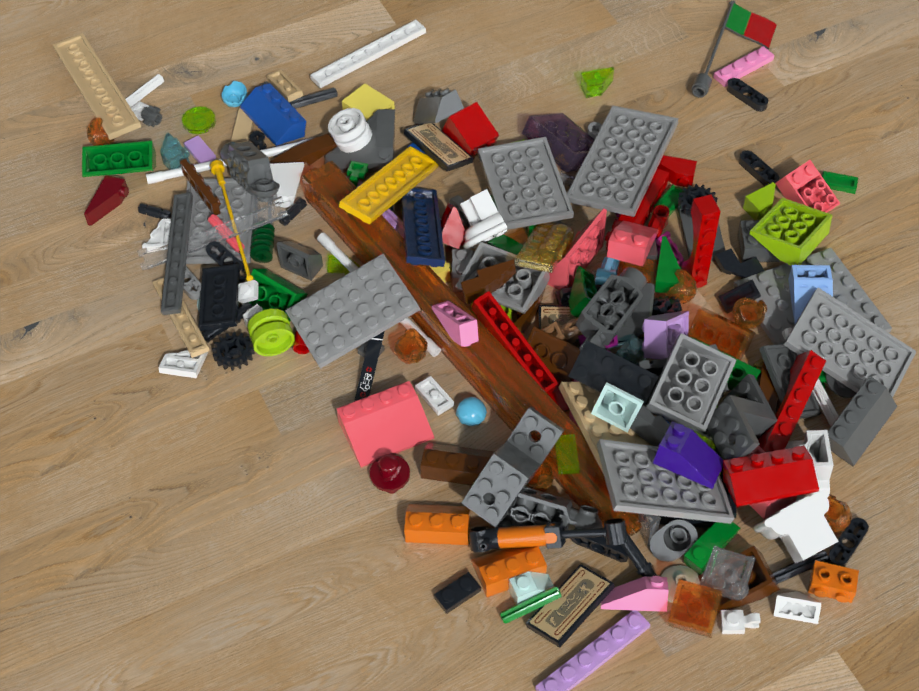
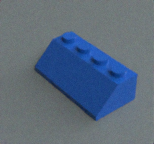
M270 83L255 87L240 105L245 114L275 146L305 137L306 120Z

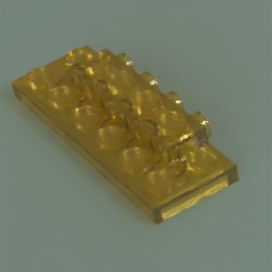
M549 222L537 224L517 255L515 265L552 273L558 261H562L563 254L565 255L570 242L572 243L574 229L563 224L551 225Z

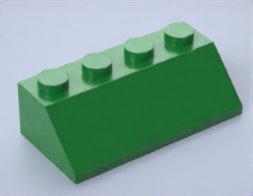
M152 141L82 147V177L153 171L156 168V151Z

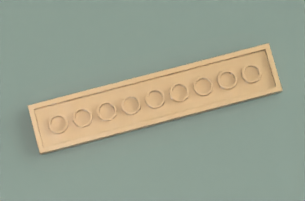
M83 33L53 44L54 50L109 140L141 127L136 115Z

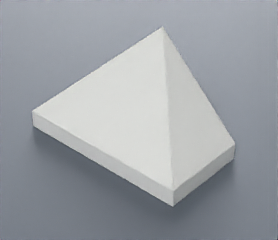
M798 591L780 593L776 597L773 616L818 624L822 603Z

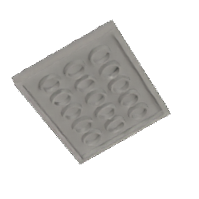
M546 137L478 149V155L494 204L506 223L507 230L574 218L572 206Z
M224 178V186L238 234L245 246L243 251L246 261L251 263L250 246L252 228L255 224L257 197L254 194H249L233 178ZM204 179L205 185L210 186L213 196H217L220 200L221 206L219 208L221 214L217 216L235 235L221 186H219L217 179ZM187 182L186 193H192L193 204L186 264H217L206 252L207 245L213 241L219 242L243 263L241 254L236 252L208 222V218L212 215L211 211L191 184ZM218 247L211 249L213 251L212 254L215 252L219 257L222 256L218 251ZM230 257L226 258L223 263H233V259Z
M381 254L285 311L321 369L420 311V307L385 255Z
M820 288L814 291L783 344L798 355L812 350L826 360L822 369L824 372L855 392L871 376L887 387L892 398L917 352Z
M599 439L596 444L613 511L729 524L734 520L720 474L713 489L653 464L658 446Z

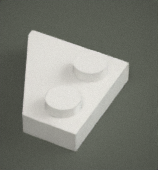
M171 218L162 219L158 223L157 228L150 234L151 238L149 241L142 245L144 252L168 250Z

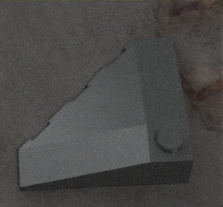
M378 109L366 121L372 130V137L369 143L362 149L346 153L337 147L332 152H329L325 156V173H347L351 161L367 163V173L378 172L394 159L395 109Z

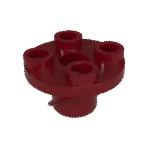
M384 455L372 463L369 471L370 480L377 489L394 494L408 483L410 467L400 456Z

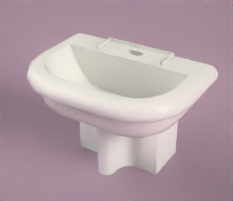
M487 189L460 204L471 226L465 232L464 249H472L479 246L480 242L485 243L507 232V225L498 212Z
M808 430L804 440L789 441L785 449L805 445L813 459L819 492L827 490L830 496L829 480L834 465L828 431ZM818 492L797 495V499L795 502L807 496L810 497Z
M822 490L776 512L775 515L756 524L753 528L756 533L760 532L766 539L773 540L780 537L794 563L803 561L838 542L824 517V514L829 509V501L827 499L829 492L827 490Z

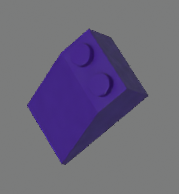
M672 421L659 445L653 464L713 489L723 468V459L692 429Z

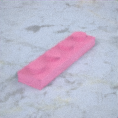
M763 46L716 71L713 78L725 87L729 79H740L773 61L774 54Z

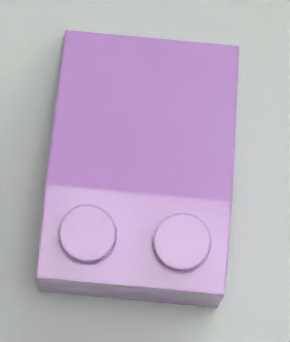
M689 311L654 315L644 319L642 331L644 332V341L642 343L644 358H668L679 335L682 333L688 336Z

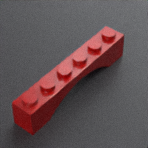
M711 194L695 198L692 202L693 249L689 259L683 261L681 267V275L689 290L701 288L707 284L721 212Z
M812 350L797 356L790 370L788 390L775 414L778 421L758 439L759 446L765 452L786 448L826 363L825 359Z

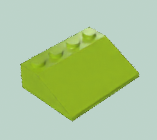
M782 197L750 230V234L780 261L790 266L801 265L829 234L832 214Z

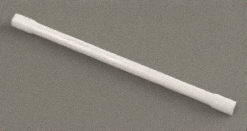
M313 138L260 151L266 156L272 157L280 155ZM212 161L194 164L197 173L211 170L210 164ZM181 168L146 174L148 184L184 176Z
M321 233L317 237V241L326 250L330 251L349 272L358 268L326 233ZM409 318L400 322L433 357H436L441 352V348L431 338L427 337Z

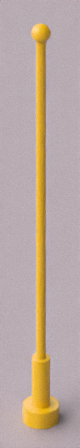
M214 160L210 164L212 174L216 175L218 184L222 188L247 274L246 280L251 281L253 276L250 275L224 186L225 179L223 173L225 167L221 160Z

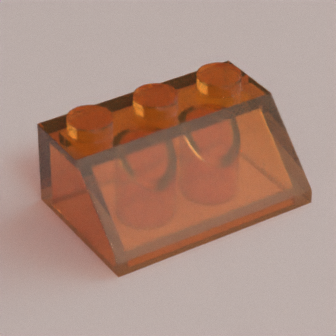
M699 308L689 329L688 337H693L707 345L716 344L718 350L741 360L756 332L706 308Z

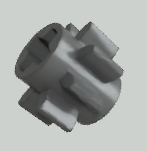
M151 105L145 107L141 113V118L144 119L143 123L152 127L159 125L162 121V114L159 113L161 109Z

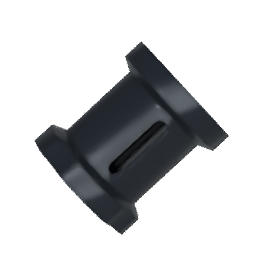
M261 131L252 132L249 136L252 144L257 148L259 145V150L267 149L266 143H264V133Z

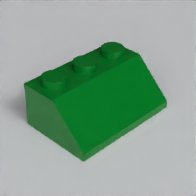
M267 269L252 270L253 280L258 282V300L249 302L252 307L258 304L262 310L279 309L286 313L285 310L306 299L308 295L307 292Z

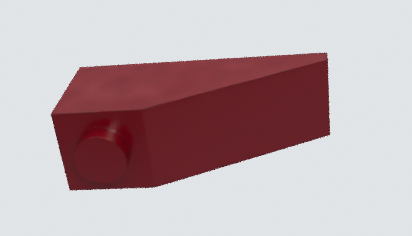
M111 176L104 177L84 212L89 226H92L122 204L125 197L129 194V188L125 179Z

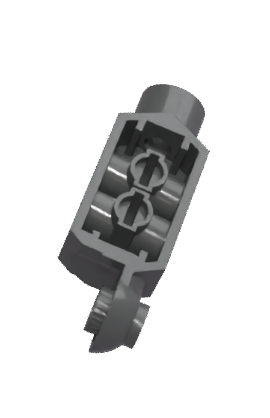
M250 141L241 143L229 142L225 144L221 149L220 156L222 161L230 168L231 178L249 194H254L258 201L269 202L274 200V195L278 192L280 185L271 178L268 156Z
M627 267L620 276L610 275L583 309L576 322V326L586 337V340L604 349L605 346L611 343L643 298L641 291L646 286L647 280L642 272L635 268ZM586 340L584 341V343H583L582 346L580 347V349H579L580 352H581V350H582V348H583V346H584Z
M524 487L497 525V527L547 525L548 522L563 521L564 530H568L570 524L574 525L576 529L603 528L601 518L598 516L599 511L596 508L581 505L580 509L573 508L572 502L569 499L529 487ZM486 493V500L491 503L495 502V496L492 493Z

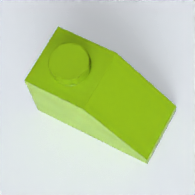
M774 182L745 196L743 209L754 220H761L772 209L776 186Z

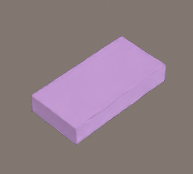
M199 135L184 142V147L198 163L216 160V155Z

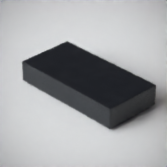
M750 280L718 297L728 314L761 297V294L754 281Z

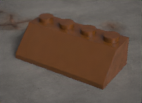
M428 442L424 448L420 465L421 479L473 486L495 451Z

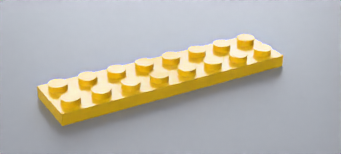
M410 146L340 201L339 207L361 219V221L371 224L436 170L438 164L428 155Z

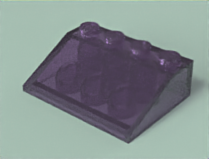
M564 113L531 115L522 131L527 140L546 137L555 162L565 172L580 169L595 140Z

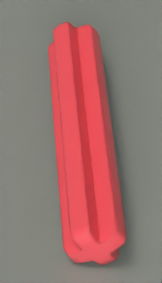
M212 214L208 218V222L236 252L240 253L236 236L217 215Z

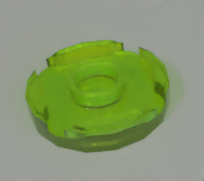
M207 107L191 108L183 114V128L191 134H204L209 131L208 129L215 126V114Z

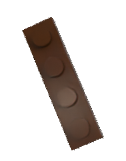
M186 158L179 161L182 174L211 213L214 215L221 214L219 198L213 196L210 186L205 185L201 174H197L194 165L189 164Z

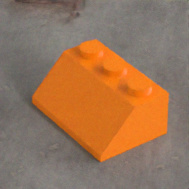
M409 504L405 517V542L468 545L470 509L466 506Z
M539 547L504 548L471 560L486 597L509 590L510 578L529 571L545 574L547 571V564Z

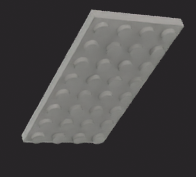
M613 105L567 193L570 203L600 210L604 208L609 212L634 217L678 125V118Z

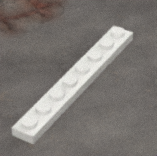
M414 20L310 75L311 80L319 88H322L425 34L426 28L417 20Z

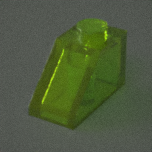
M613 67L581 72L580 85L586 98L603 95L613 82Z

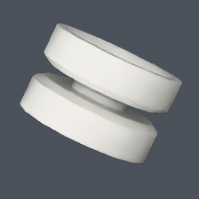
M344 109L335 114L329 121L328 131L337 147L343 152L358 151L371 140L372 130L359 109Z

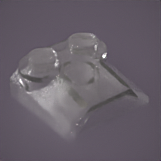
M714 545L700 586L714 594L733 600L744 599L749 592L748 582L755 557L735 553Z

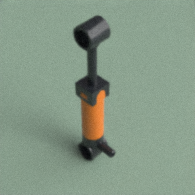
M623 518L607 519L604 521V528L564 530L563 521L548 522L547 525L496 528L476 526L468 529L472 552L547 546V549L562 548L568 538L604 537L608 545H621L628 542L625 519Z

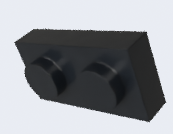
M467 572L435 593L434 599L443 611L448 614L481 592V586Z

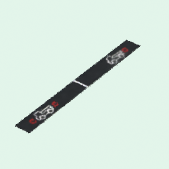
M385 331L368 341L354 402L370 396Z

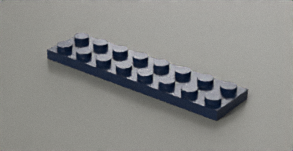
M414 187L401 198L406 263L444 267L445 255L437 190Z

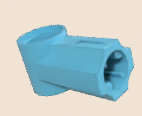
M604 257L601 268L597 269L595 284L603 285L611 274L617 275L620 260Z

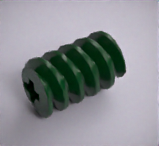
M260 222L252 228L250 256L259 263H269L273 259L275 228L270 223Z

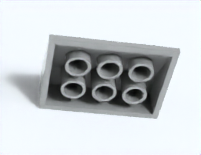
M480 242L456 284V288L462 290L461 282L478 277L477 270L514 259L516 273L502 287L491 294L500 305L525 314L544 291L550 279L549 267Z
M681 333L672 347L646 408L656 416L661 415L666 420L705 432L736 363V359Z

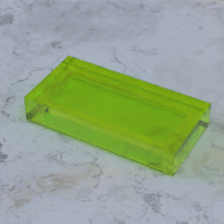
M575 434L561 435L555 444L558 475L577 474L580 468Z

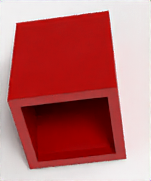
M477 102L449 116L442 129L446 135L470 155L474 154V156L478 155L479 148L494 146L499 137L498 132Z

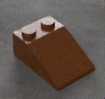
M755 546L744 550L698 576L716 614L721 613V610H731L762 600L780 590L763 554Z

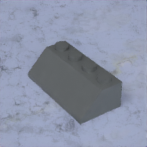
M869 376L828 430L831 451L852 467H854L897 408L887 387L873 377Z

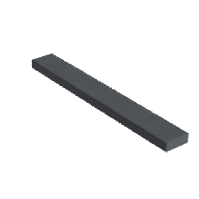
M191 192L174 195L161 304L162 315L181 313L193 204Z

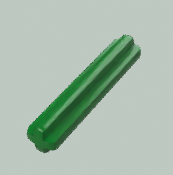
M553 586L501 611L502 621L507 624L561 598L560 590L557 586Z

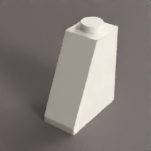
M304 162L270 164L271 178L280 185L278 192L274 195L275 208H287L293 205L303 174Z

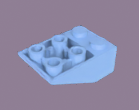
M792 265L788 282L794 324H796L817 288L822 289L833 297V280L830 265Z

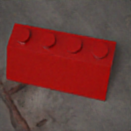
M805 445L723 460V481L736 507L819 492L813 459Z

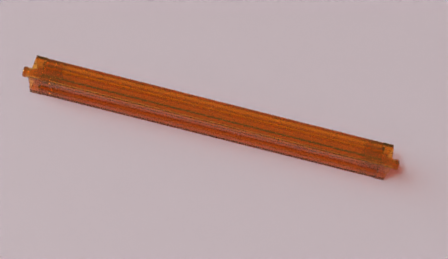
M330 161L320 168L313 167L312 170L310 169L307 174L303 175L306 201L363 264L368 263L381 254L385 255L420 307V311L410 316L412 320L441 348L444 356L512 432L530 406L564 429V432L542 463V466L579 508L581 505L596 508L599 511L598 516L601 518L603 528L605 520L623 518L625 519L626 532L630 536L637 533L642 527L641 522L638 521L641 519V514L613 511L605 476L578 426L429 265L406 263L404 238L383 215H380L371 224H368L339 207L340 201L357 188L333 161ZM450 301L477 319L479 341L467 347H461L454 342L432 310V306ZM531 431L532 439H541L538 431Z

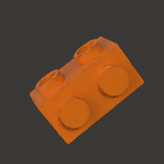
M815 560L811 570L808 593L814 594L817 597L833 598L842 603H852L857 590L859 570Z

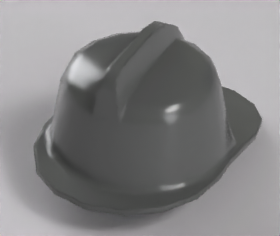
M676 519L671 521L652 536L650 550L658 560L664 562L674 561L685 554L698 540L697 531L686 520Z

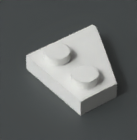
M188 350L165 354L158 367L159 373L197 378L208 352L191 358Z

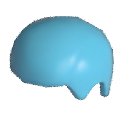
M232 81V84L229 86L225 85L221 94L223 102L229 107H240L247 98L246 86L239 81Z
M476 397L464 398L458 404L456 416L461 424L468 426L479 425L484 421L487 414L484 403Z

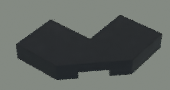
M731 248L716 254L714 257L723 273L733 274L741 277V279L765 271L757 257L740 263Z

